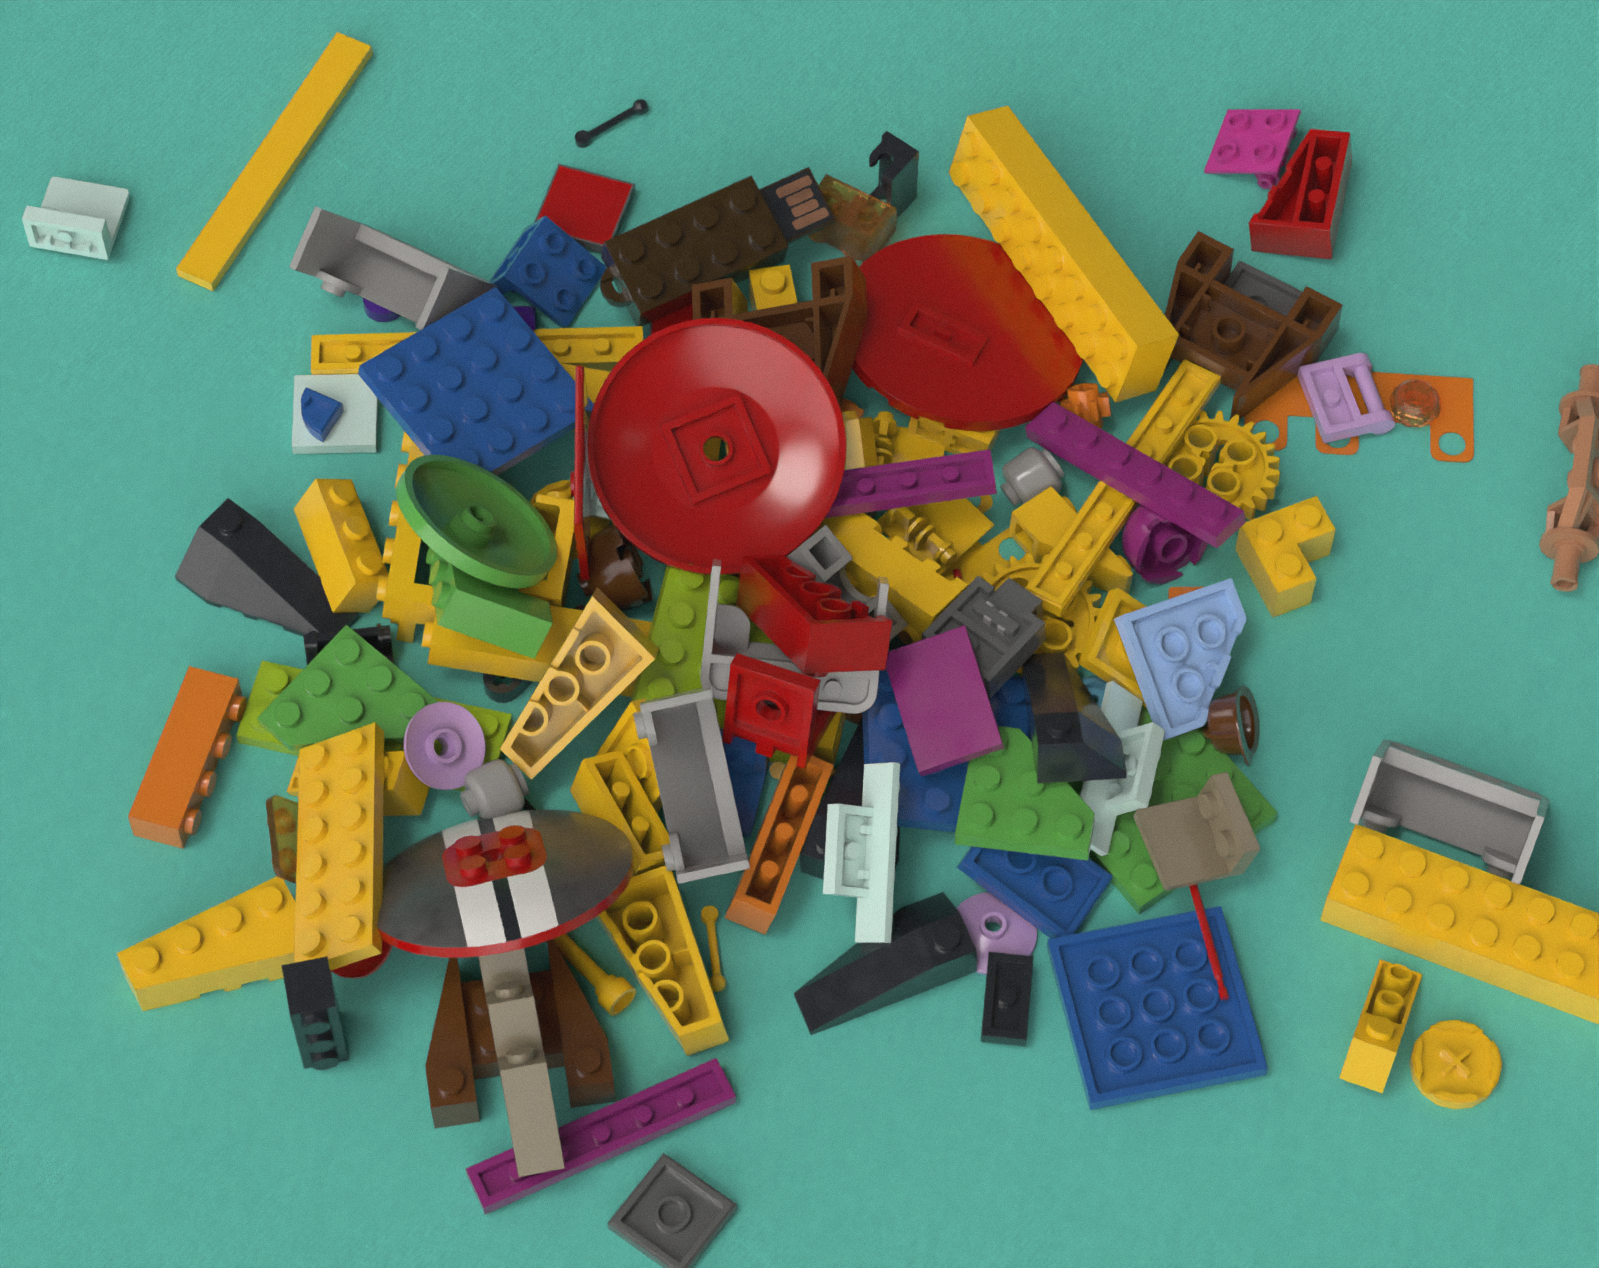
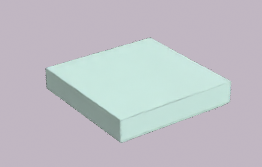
M358 374L294 375L293 454L377 452L378 398ZM306 387L343 403L344 411L324 442L313 437L303 422L301 397Z

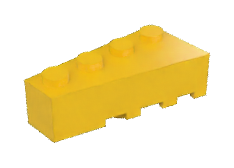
M598 587L500 748L531 780L656 659L659 648Z
M665 865L633 876L625 891L611 906L596 916L597 920L687 1056L729 1042L730 1040L673 871L667 872Z
M278 875L116 953L123 974L142 1011L198 999L201 997V994L224 989L225 992L240 989L242 988L241 984L268 978L269 982L282 979L281 965L294 963L296 902L282 876Z

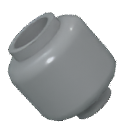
M1029 447L1003 466L1002 475L1006 482L1000 488L1015 507L1019 503H1026L1050 486L1059 493L1062 489L1060 479L1065 474L1046 448L1040 452L1034 447Z
M494 759L466 774L464 778L466 791L460 793V798L470 817L478 815L483 819H492L520 811L524 806V796L529 794V790L521 771L515 763L508 765L502 759Z

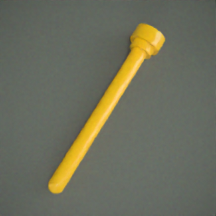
M567 934L554 938L561 954L596 988L595 994L598 996L597 1002L611 1016L621 1013L628 1007L636 995V989L624 977L617 978L614 974L608 975Z

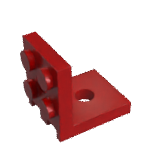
M737 653L730 664L722 742L731 744L736 736L756 743L755 753L772 758L776 750L797 756V767L805 769L837 712L817 710L821 680ZM764 700L772 701L776 705H768Z

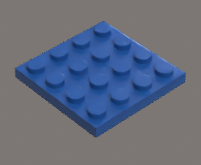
M496 287L359 365L358 375L424 456L445 455L459 458L482 467L497 476L575 429V381ZM588 398L589 410H590V416H591V412H592V409H593L594 404H593V402Z
M887 669L880 670L876 700L868 710L862 712L864 764L900 763L897 826L955 833L969 761L922 777L920 776ZM1011 676L990 699L998 726L1019 728L1031 741L1023 678Z
M1221 906L1207 908L1205 913L1223 973V983L1229 995V998L1226 1000L1220 999L1218 983L1213 975L1196 911L1047 940V950L1089 1110L1266 1075L1268 1067Z

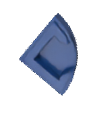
M306 387L301 397L303 422L313 437L324 442L344 411L343 403Z

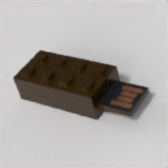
M809 167L761 189L758 188L751 175L604 241L601 258L607 269L601 277L600 290L608 304L620 308L627 307L636 326H644L691 305L692 285L732 278L737 284L749 278V270L774 267L783 263L789 244L835 224L836 218ZM612 282L615 283L619 293L615 290Z

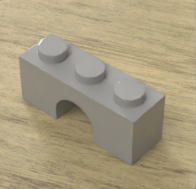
M826 525L787 556L790 560L816 575V582L832 584L839 588L842 600L849 604L852 601L859 600L869 606L868 615L874 618L876 596H865L858 592L850 583L845 568L846 564L853 557ZM887 599L885 617L893 621L890 635L891 640L908 624Z

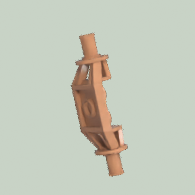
M1595 364L1581 367L1578 390L1567 393L1561 398L1558 409L1562 417L1558 436L1570 453H1574L1573 467L1567 475L1568 495L1547 507L1546 532L1542 534L1539 542L1541 552L1554 560L1550 585H1553L1554 589L1563 592L1577 589L1580 564L1593 560L1599 553V365Z

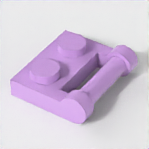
M1357 353L1304 365L1298 369V379L1323 443L1371 432L1380 435L1391 431L1395 427L1392 413L1385 410L1371 375L1372 363L1366 353ZM1347 375L1355 377L1369 412L1368 414L1361 415L1347 381Z

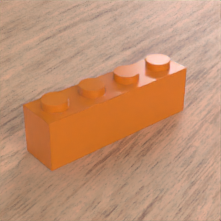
M192 666L188 667L128 815L134 836L184 849L189 834H196L201 822L202 812L199 809L204 797H210L215 788L217 774L214 771L219 759L224 760L227 757L232 740L230 731L234 721H241L246 708V697L242 695L239 679Z
M790 754L748 856L750 868L742 871L724 917L764 935L776 916L834 767V764L815 756L811 757L806 768L803 769L797 767L798 757Z

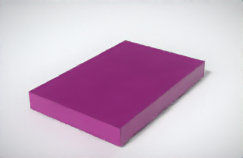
M965 625L888 652L886 669L921 777L1005 748Z

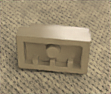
M1227 772L1211 775L1197 797L1137 809L1133 815L1161 884L1167 891L1243 874L1261 849Z

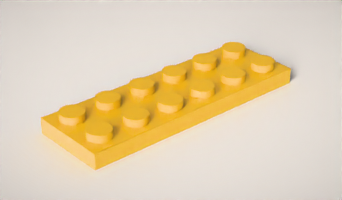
M375 722L300 749L294 963L327 956L330 970H334L382 953V939L377 924L383 898L384 730Z

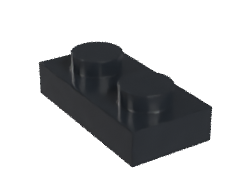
M989 952L980 1042L1026 1046L1034 956Z

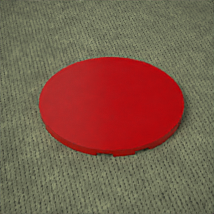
M956 234L924 235L891 244L874 253L859 266L866 277L868 316L852 369L865 386L869 389L874 388L889 400L888 405L917 420L921 416L944 423V428L963 431L1001 430L1032 421L1051 403L1061 402L1067 395V389L1076 382L1083 358L1078 355L1074 345L1064 331L1056 325L1053 316L1042 301L1035 296L1032 287L1021 272L1014 267L1012 260L999 243L978 237ZM914 301H918L989 335L988 341L972 366L897 333L900 323ZM917 316L911 325L968 354L976 343L973 339L921 316ZM937 327L952 333L949 341L935 336Z

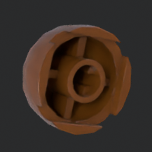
M614 525L602 529L590 538V579L581 580L580 573L577 574L578 582L586 597L593 595L598 587L620 610H630L653 601L655 596L650 578L643 583L641 582L640 578L644 577L641 566L644 563L637 548Z

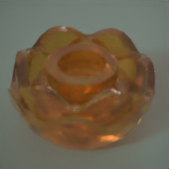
M1410 379L1400 383L1394 388L1389 398L1393 417L1406 427L1419 428L1427 426L1434 419H1437L1441 412L1439 393L1433 385L1424 380Z

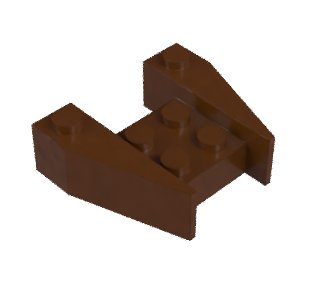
M1198 231L1178 259L1165 316L1179 336L1164 372L1173 359L1181 363L1186 359L1221 376L1220 383L1236 391L1233 396L1230 419L1237 414L1240 420L1297 377L1300 366L1313 364L1319 360L1338 331L1343 304L1306 286L1287 316L1270 309L1224 285V282L1231 273L1234 249Z
M852 256L811 263L813 300L748 312V300L732 278L692 285L693 320L701 318L737 319L760 325L782 335L798 346L819 367L828 380L841 407L868 316L866 277Z
M554 939L548 940L550 970L529 973L547 1069L565 1067L570 1108L616 1102L607 1037ZM449 958L425 1064L434 1128L480 1122L474 1080L500 1076L483 981L477 980L461 983L458 958Z

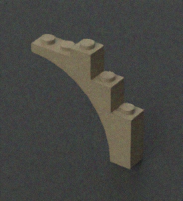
M525 949L478 956L518 1176L522 1177L564 1169L547 1063L541 1041Z

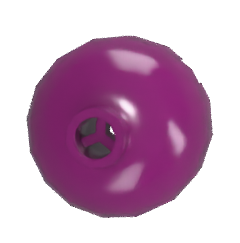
M1143 505L1137 507L1128 517L1122 530V549L1131 567L1149 583L1163 584L1177 580L1184 575L1177 570L1186 566L1190 561L1196 565L1208 545L1207 542Z

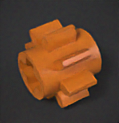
M1095 383L1073 385L1067 389L1068 398H1064L1061 402L1059 401L1060 406L1098 428L1104 426L1103 417L1112 415L1108 392L1099 393L1098 384Z

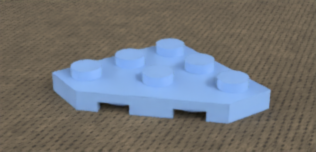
M1232 578L1114 619L1152 722L1165 730L1163 741L1204 726L1206 722L1209 704L1215 689L1220 687L1232 657L1229 654L1237 635L1241 634L1247 619Z

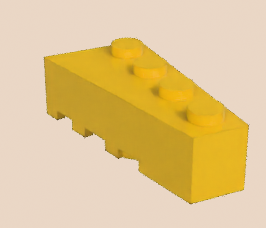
M865 513L824 518L820 526L811 535L813 536L825 525L831 530L853 557L846 564V575L853 587L861 594L868 597L876 596L878 576L887 577L889 582L887 599L908 624L907 627L897 634L905 645L921 641L922 633L968 587V584L958 577L950 582L940 575L939 572L942 571L941 565L931 558L927 557L923 562L915 558L909 549V543L899 536L886 538L882 535L880 524Z

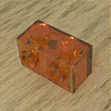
M826 174L819 187L836 218V223L808 235V237L817 243H826L842 251L845 256H852L854 260L864 262L874 253L885 248L896 232L897 208Z

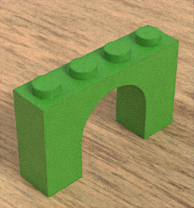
M427 545L426 563L430 565L429 584L433 587L432 606L436 609L437 624L535 659L553 624L549 602L520 592L518 588L498 586L471 576L443 559Z

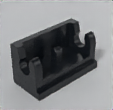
M886 131L882 135L881 143L871 152L869 157L870 167L877 165L879 160L878 186L868 197L867 208L872 209L879 200H886V209L881 216V222L890 227L917 198L919 151Z

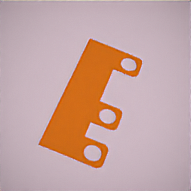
M1371 372L1385 410L1392 413L1395 423L1430 425V453L1435 460L1466 463L1473 459V378ZM1347 375V381L1361 415L1368 414L1369 412L1355 377ZM1298 376L1244 416V425L1251 421L1254 425L1260 421H1270L1278 427V438L1272 443H1265L1275 444V451L1282 450L1287 445L1288 416L1313 417ZM1316 425L1315 446L1319 452L1324 454L1353 455L1359 449V435L1351 437L1350 442L1345 447L1334 448L1327 443H1323ZM1452 432L1462 436L1465 441L1464 451L1458 455L1444 453L1439 447V439L1443 434Z

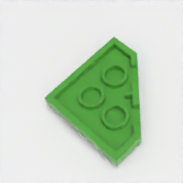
M345 625L258 716L257 720L265 730L290 751L300 750L301 748L374 722L384 730V742L397 741V743H404L405 731L411 718L423 707L439 701L349 626Z
M998 726L1005 748L969 760L955 830V844L1088 860L1095 824V813L1067 782L1037 783L1032 742L1019 728Z

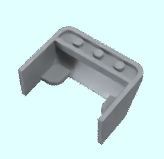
M316 206L289 266L293 270L322 280L320 288L342 298L346 291L359 295L415 322L416 328L420 330L494 287H498L481 277L382 231Z
M713 559L700 676L702 687L710 686L713 698L727 700L730 664L737 653L803 674L775 644L749 641L750 622L748 616L741 608L735 605L717 603L722 560ZM878 576L874 618L879 615L886 616L889 589L887 577ZM880 670L828 673L825 677H813L821 680L817 710L854 714L868 710L877 697ZM764 700L768 705H776L772 701Z
M702 687L640 702L641 712L633 713L638 738H648L670 840L669 844L662 845L667 872L676 870L678 884L749 869L750 866L743 841L711 687Z
M1383 740L1372 757L1349 822L1358 825L1362 818L1361 824L1379 832H1386L1387 827L1396 828L1398 825L1482 855L1481 859L1488 863L1487 870L1503 878L1512 879V882L1520 884L1542 827L1550 800L1534 791L1402 743Z

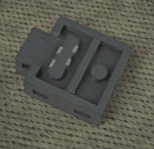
M977 576L922 633V640L965 625L989 699H991L1046 640L1045 622L1042 621V600L1009 577L995 591L994 586Z

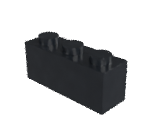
M328 957L281 965L290 1018L304 1069L313 1067L316 1070H326L337 1066L339 1062L349 1060L340 1008Z

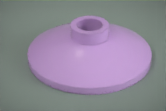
M451 702L433 703L420 709L408 723L404 735L405 758L413 774L427 786L439 790L456 789L464 786V778L468 772L482 766L485 756L484 735L475 717L462 706ZM435 740L441 743L442 752L440 755H437L435 752Z
M990 892L973 895L957 907L977 950V973L986 975L989 952L1032 955L1037 940V928ZM994 922L998 923L1001 929L992 932L987 930L985 925Z

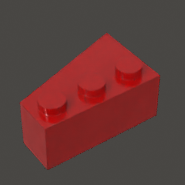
M1310 129L1287 163L1286 172L1277 186H1272L1267 194V201L1259 213H1254L1249 221L1251 251L1332 260L1352 166L1351 132Z

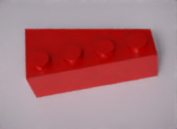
M784 555L742 557L736 605L746 613L751 621L774 642L803 674L820 678L833 672L886 669L892 620L884 615L872 618L868 615L869 606L859 600L852 601L851 604L842 600L839 588L832 584L816 582V575Z

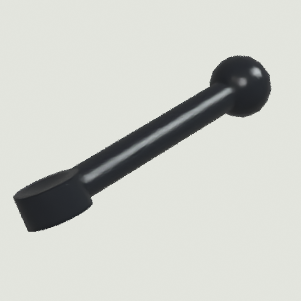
M638 99L633 103V107L594 129L578 131L575 134L576 145L580 148H586L591 144V139L635 114H645L648 110L647 102L644 99Z

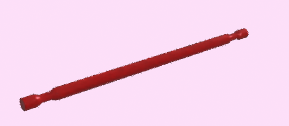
M1198 884L1191 885L1189 889L1213 975L1218 983V993L1221 1000H1226L1229 998V995L1223 983V973Z

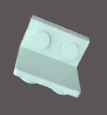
M52 177L41 208L26 205L22 221L29 246L109 260L130 198L129 191L124 188Z

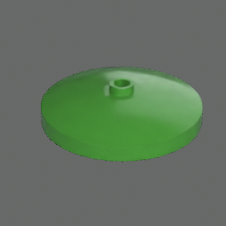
M425 455L414 459L399 478L396 486V497L400 510L408 524L433 551L467 574L498 586L527 588L540 583L555 564L557 545L545 519L520 492L486 469L451 456Z

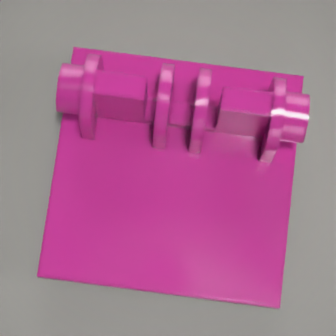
M1227 110L1204 169L1205 174H1255L1258 180L1257 184L1261 188L1271 189L1273 185L1279 183L1280 168L1286 164L1287 156L1291 150L1290 142L1296 137V125L1301 110Z

